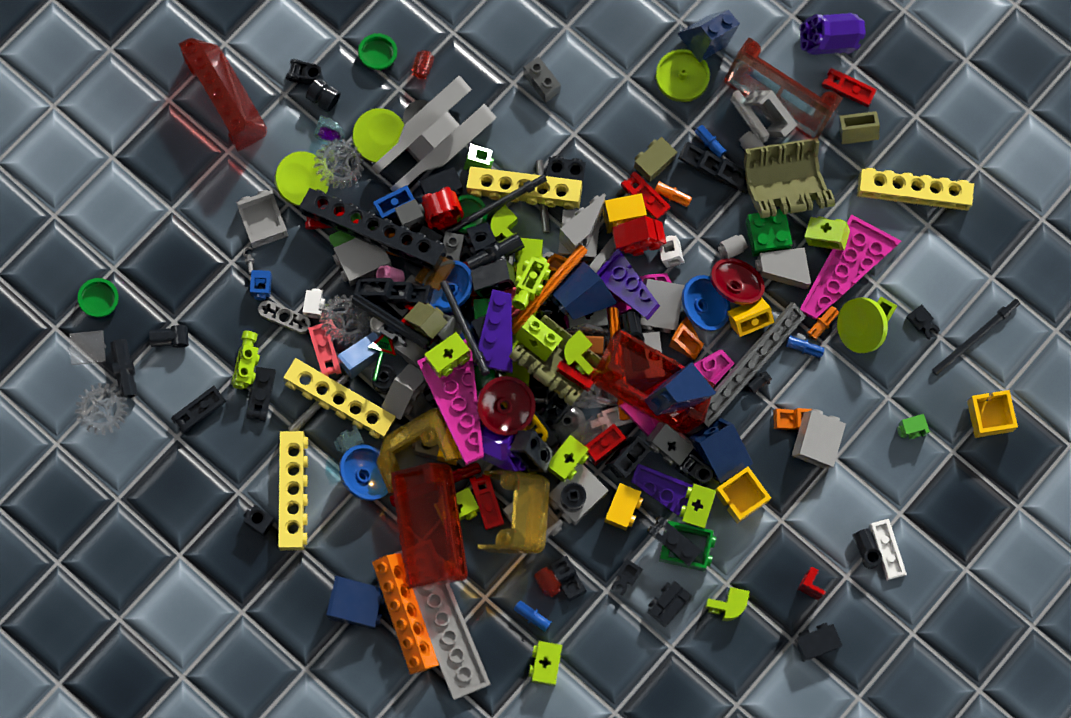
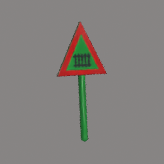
M381 335L368 347L380 351L373 381L377 380L383 354L396 356L392 341L384 335Z

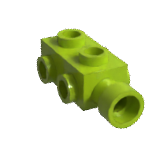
M532 256L530 261H525L522 268L524 273L522 276L518 275L514 286H517L516 295L512 300V305L515 308L525 310L529 300L533 301L536 295L540 296L544 287L542 283L544 280L547 281L551 274V270H549L550 264L547 263L544 257L538 256L536 258Z
M243 331L242 346L239 348L238 356L236 357L231 382L232 387L236 389L247 388L255 380L256 373L253 371L259 362L260 355L257 354L259 348L253 347L257 341L258 334L252 331Z

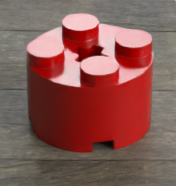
M444 187L439 192L428 193L422 197L423 201L421 204L425 210L424 217L430 229H433L432 227H437L438 230L446 229L457 223V219L460 216L461 219L464 216L457 194L450 187Z

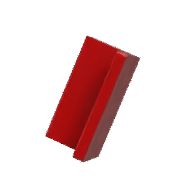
M565 358L560 361L556 367V372L589 392L599 377L600 371L593 367L594 372L589 376L586 374L582 375L575 368L576 363L569 366L566 364Z
M614 423L585 446L589 449L588 454L593 459V464L596 466L622 446L626 441V437Z
M811 567L805 573L798 590L820 600L826 591L812 584L819 570Z

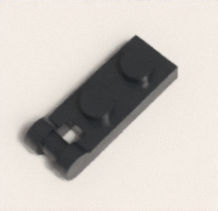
M256 366V376L252 386L246 419L253 420V418H257L260 421L266 422L276 370ZM255 407H262V410L255 411Z
M212 386L173 415L171 420L174 424L177 423L181 433L185 434L193 426L223 405L226 400L217 388ZM186 415L190 418L187 422L183 419Z
M658 516L655 520L656 523L653 527L650 526L647 532L689 567L702 550L670 525L663 517ZM662 527L666 530L663 536L659 533Z

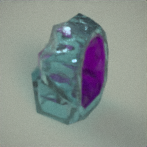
M320 115L314 136L328 143H338L344 140L345 133L337 122Z

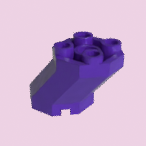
M852 13L815 14L807 18L805 22H802L799 27L801 49L813 55L850 54L861 46L858 43L866 35L865 21Z
M480 420L484 457L481 459L507 471H525L526 467L510 451L516 434L499 435L493 433Z

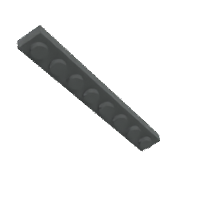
M790 303L774 321L775 323L771 324L714 389L716 394L706 399L693 413L705 427H709L806 317L795 303Z

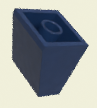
M729 10L702 18L678 32L677 35L696 59L701 62L725 48L740 23Z
M581 261L570 271L549 297L555 306L560 305L558 308L565 316L568 314L573 320L617 303L603 280L584 261Z
M691 362L671 375L644 401L655 415H661L693 408L716 394V392Z
M722 418L713 422L709 427H705L688 437L704 464L712 469L714 480L720 483H725L732 476L753 464L734 425Z
M335 576L326 615L332 621L376 629V625H380L382 613H379L380 606L385 604L382 590L380 587Z

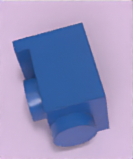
M251 270L250 294L254 296V299L266 300V297L271 296V271ZM260 285L265 286L264 289H258Z

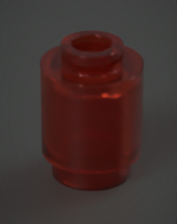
M421 50V52H417L412 67L413 76L419 79H426L430 75L434 62V56H432L430 51Z
M548 567L541 569L534 575L536 583L545 596L550 595V597H553L560 592L559 588L562 585Z

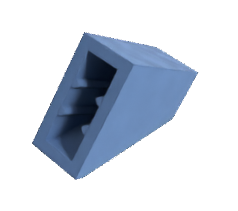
M372 332L337 356L339 365L351 379L356 377L379 357L380 351L368 347L381 334L377 336L375 332Z

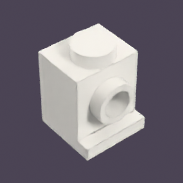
M666 236L667 244L661 245V248H659L661 260L666 268L685 263L677 236Z
M306 290L303 315L308 318L323 320V312L321 310L325 308V299L322 296V290Z

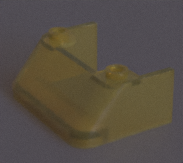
M439 408L428 410L384 437L377 458V466L389 493L402 492L409 489L394 454L420 439L428 447L438 444L445 461L463 459Z
M511 470L484 471V475L501 480V485L504 489L514 491L511 529H503L497 534L496 545H478V549L490 553L537 554L543 551L546 541L549 480L539 474Z

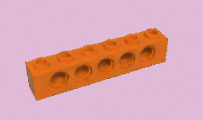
M401 553L386 555L373 561L372 563L410 675L438 666L439 663Z

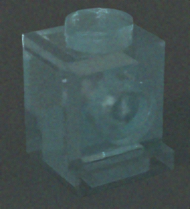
M356 425L352 426L353 431L346 430L340 433L339 437L336 438L337 440L333 442L337 451H342L343 455L347 450L356 445H365Z

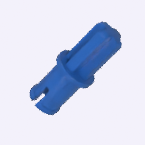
M700 125L695 130L696 135L705 143V147H708L717 157L720 158L727 152L716 140L717 137H713L703 125Z
M789 335L786 347L801 351V354L807 353L818 358L823 356V347L812 344L807 339L804 341Z
M519 601L514 607V610L526 618L528 623H533L543 632L552 623L539 614L537 609L536 611L522 601Z

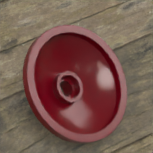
M734 258L722 259L716 262L711 270L710 279L713 287L724 299L739 305L754 304L764 294L765 285L761 275L754 267L742 260Z
M511 376L497 377L489 381L479 393L477 399L478 416L483 425L493 433L499 435L517 434L518 430H524L533 419L535 413L534 395L528 385L518 378ZM502 402L506 404V408L504 410H502L500 407V404Z

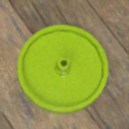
M678 49L667 53L660 60L656 70V82L660 91L669 99L678 102H689L700 97L705 92L710 79V71L706 61L699 62L693 53L687 49Z
M376 108L365 112L357 119L352 130V141L356 151L367 161L376 163L398 143L404 123L397 114L387 109Z
M300 151L287 155L279 163L275 171L274 179L278 193L285 201L295 206H300L309 188L313 190L319 189L325 193L329 188L330 176L325 163L318 156L309 152Z
M861 297L849 300L843 305L838 314L837 329L842 342L847 348L856 353H868L877 350L885 341L888 322L885 312L877 302L870 298Z

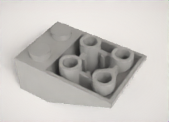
M602 194L600 197L598 195L589 202V206L580 208L575 213L573 219H567L560 225L559 241L571 254L579 245L588 246L604 208L605 194Z

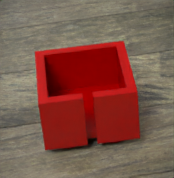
M647 216L612 227L616 249L624 251V253L633 254V256L642 255L647 250H657L661 248V245L667 244L663 223Z

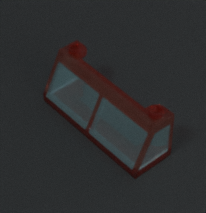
M749 37L738 51L724 79V83L736 91L739 89L745 97L753 90H772L798 124L794 129L810 139H819L836 115L843 98L832 91L825 92L820 97L758 57L761 47Z

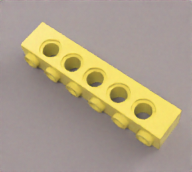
M470 167L466 187L467 193L478 198L485 196L492 200H498L522 187L523 183L529 180L532 181L541 175ZM546 176L548 181L535 187L534 191L527 192L510 201H524L531 205L540 203L548 207L563 206L565 209L579 208L582 181ZM485 182L492 183L489 187L482 186ZM505 184L510 185L508 189H502L501 187ZM541 189L547 190V193L540 194L538 192ZM563 191L566 195L560 197L557 193Z
M865 168L859 174L857 196L968 211L972 206L974 184L966 180L950 181L949 178L934 179L928 175L919 177L913 176L911 173L896 174L890 170L881 172L873 168ZM874 181H880L882 186H877ZM893 183H898L901 186V188H895L893 186ZM911 186H917L920 191H914ZM930 188H935L938 193H932ZM949 190L955 191L957 196L950 195Z
M295 358L283 377L288 388L294 391L296 389L300 390L305 398L317 400L322 408L326 410L330 408L336 411L335 415L343 420L348 418L353 421L352 425L361 430L365 428L370 431L368 434L376 439H384L396 419V416L297 358ZM308 377L311 382L308 385H303L300 383V379ZM323 386L327 389V393L320 395L316 391L317 388ZM337 396H341L344 399V402L340 405L333 402V399ZM358 406L361 412L359 414H352L350 408ZM375 416L378 421L375 424H369L367 417Z
M303 431L280 432V550H304V545H307V533H304V525L308 524V515L304 514V506H308V495L304 494V487H308V475H304L305 468H308V456H305V449H308V437H305ZM291 449H298L299 454L292 457L289 455ZM293 467L299 469V473L295 476L289 474V470ZM291 487H298L299 491L297 494H289ZM291 506L299 507L296 514L288 513ZM291 525L299 527L298 531L294 534L288 532Z

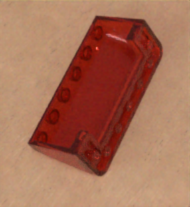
M189 38L179 43L186 65L192 75L198 77L230 132L228 137L237 152L264 138L267 134L266 125L221 48L216 44L194 38Z
M621 329L613 334L591 380L597 387L655 420L666 423L673 430L680 433H687L705 422L711 400L710 397L693 408L689 407L685 410L655 415L644 400L671 375L685 366ZM705 378L707 382L711 385V387L714 389L715 384L710 382L707 378Z
M426 463L391 472V484L394 491V504L397 512V524L399 526L407 588L418 589L466 580L468 572L453 472L448 464Z

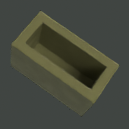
M877 111L839 116V133L842 144L879 140L880 124Z
M663 137L659 140H653L648 145L649 149L644 153L640 152L634 159V168L649 183L673 162L677 156V151Z
M420 301L404 317L414 330L430 339H433L448 323L443 318L445 314L439 308H434L429 303L424 304Z

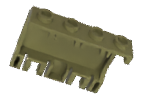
M818 138L745 149L744 168L747 189L760 218H767L770 215L772 217L776 216L777 206H780L783 215L788 214V212L791 214L813 210L812 201L816 200L820 209L835 206V198L832 191L827 189L820 173L818 161L820 142Z
M544 315L540 321L563 338L556 350L544 362L521 344L512 351L509 358L514 362L517 361L520 367H525L529 374H533L534 378L546 387L549 386L548 389L554 390L561 399L564 398V401L572 406L584 392V389L556 372V367L564 359L566 343L572 335L548 316ZM590 349L582 355L598 371L606 364L604 360Z

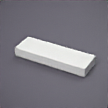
M738 89L733 92L732 103L753 133L757 135L762 143L766 142L770 134L752 108L743 104L746 99Z
M889 519L869 524L876 547L882 553L881 564L886 579L891 580L907 575Z

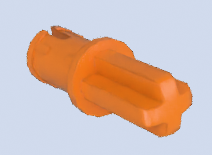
M660 181L655 188L658 194L665 196L669 201L673 200L686 207L689 206L692 200L690 196L678 191L676 187L672 188Z
M831 306L821 318H817L815 325L807 332L810 338L813 337L812 339L816 341L825 329H829V325L838 316L839 311Z

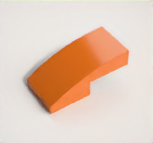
M812 409L773 410L774 429L799 430L804 412L811 411Z

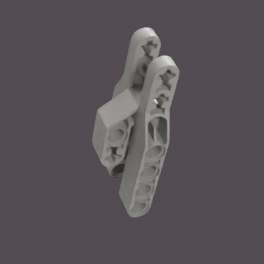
M460 76L453 80L404 125L398 143L371 167L376 174L380 173L405 149L413 156L418 164L390 188L393 192L406 185L408 186L422 172L443 167L497 118L485 104L461 125L449 114L448 110L472 90Z

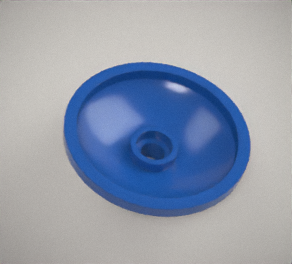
M460 261L442 263L437 273L431 270L423 282V285H431L434 288L430 305L434 308H439L443 313L452 312V309L441 288L440 283L442 281L448 282L459 307L468 300L473 291L471 269Z
M698 275L691 278L685 284L682 291V305L688 319L696 327L705 331H714L723 327L729 318L727 311H730V301L724 299L715 290L710 276Z
M356 445L347 450L340 460L339 474L345 488L355 497L374 501L384 497L392 488L394 482L392 465L385 454L377 448L369 445Z

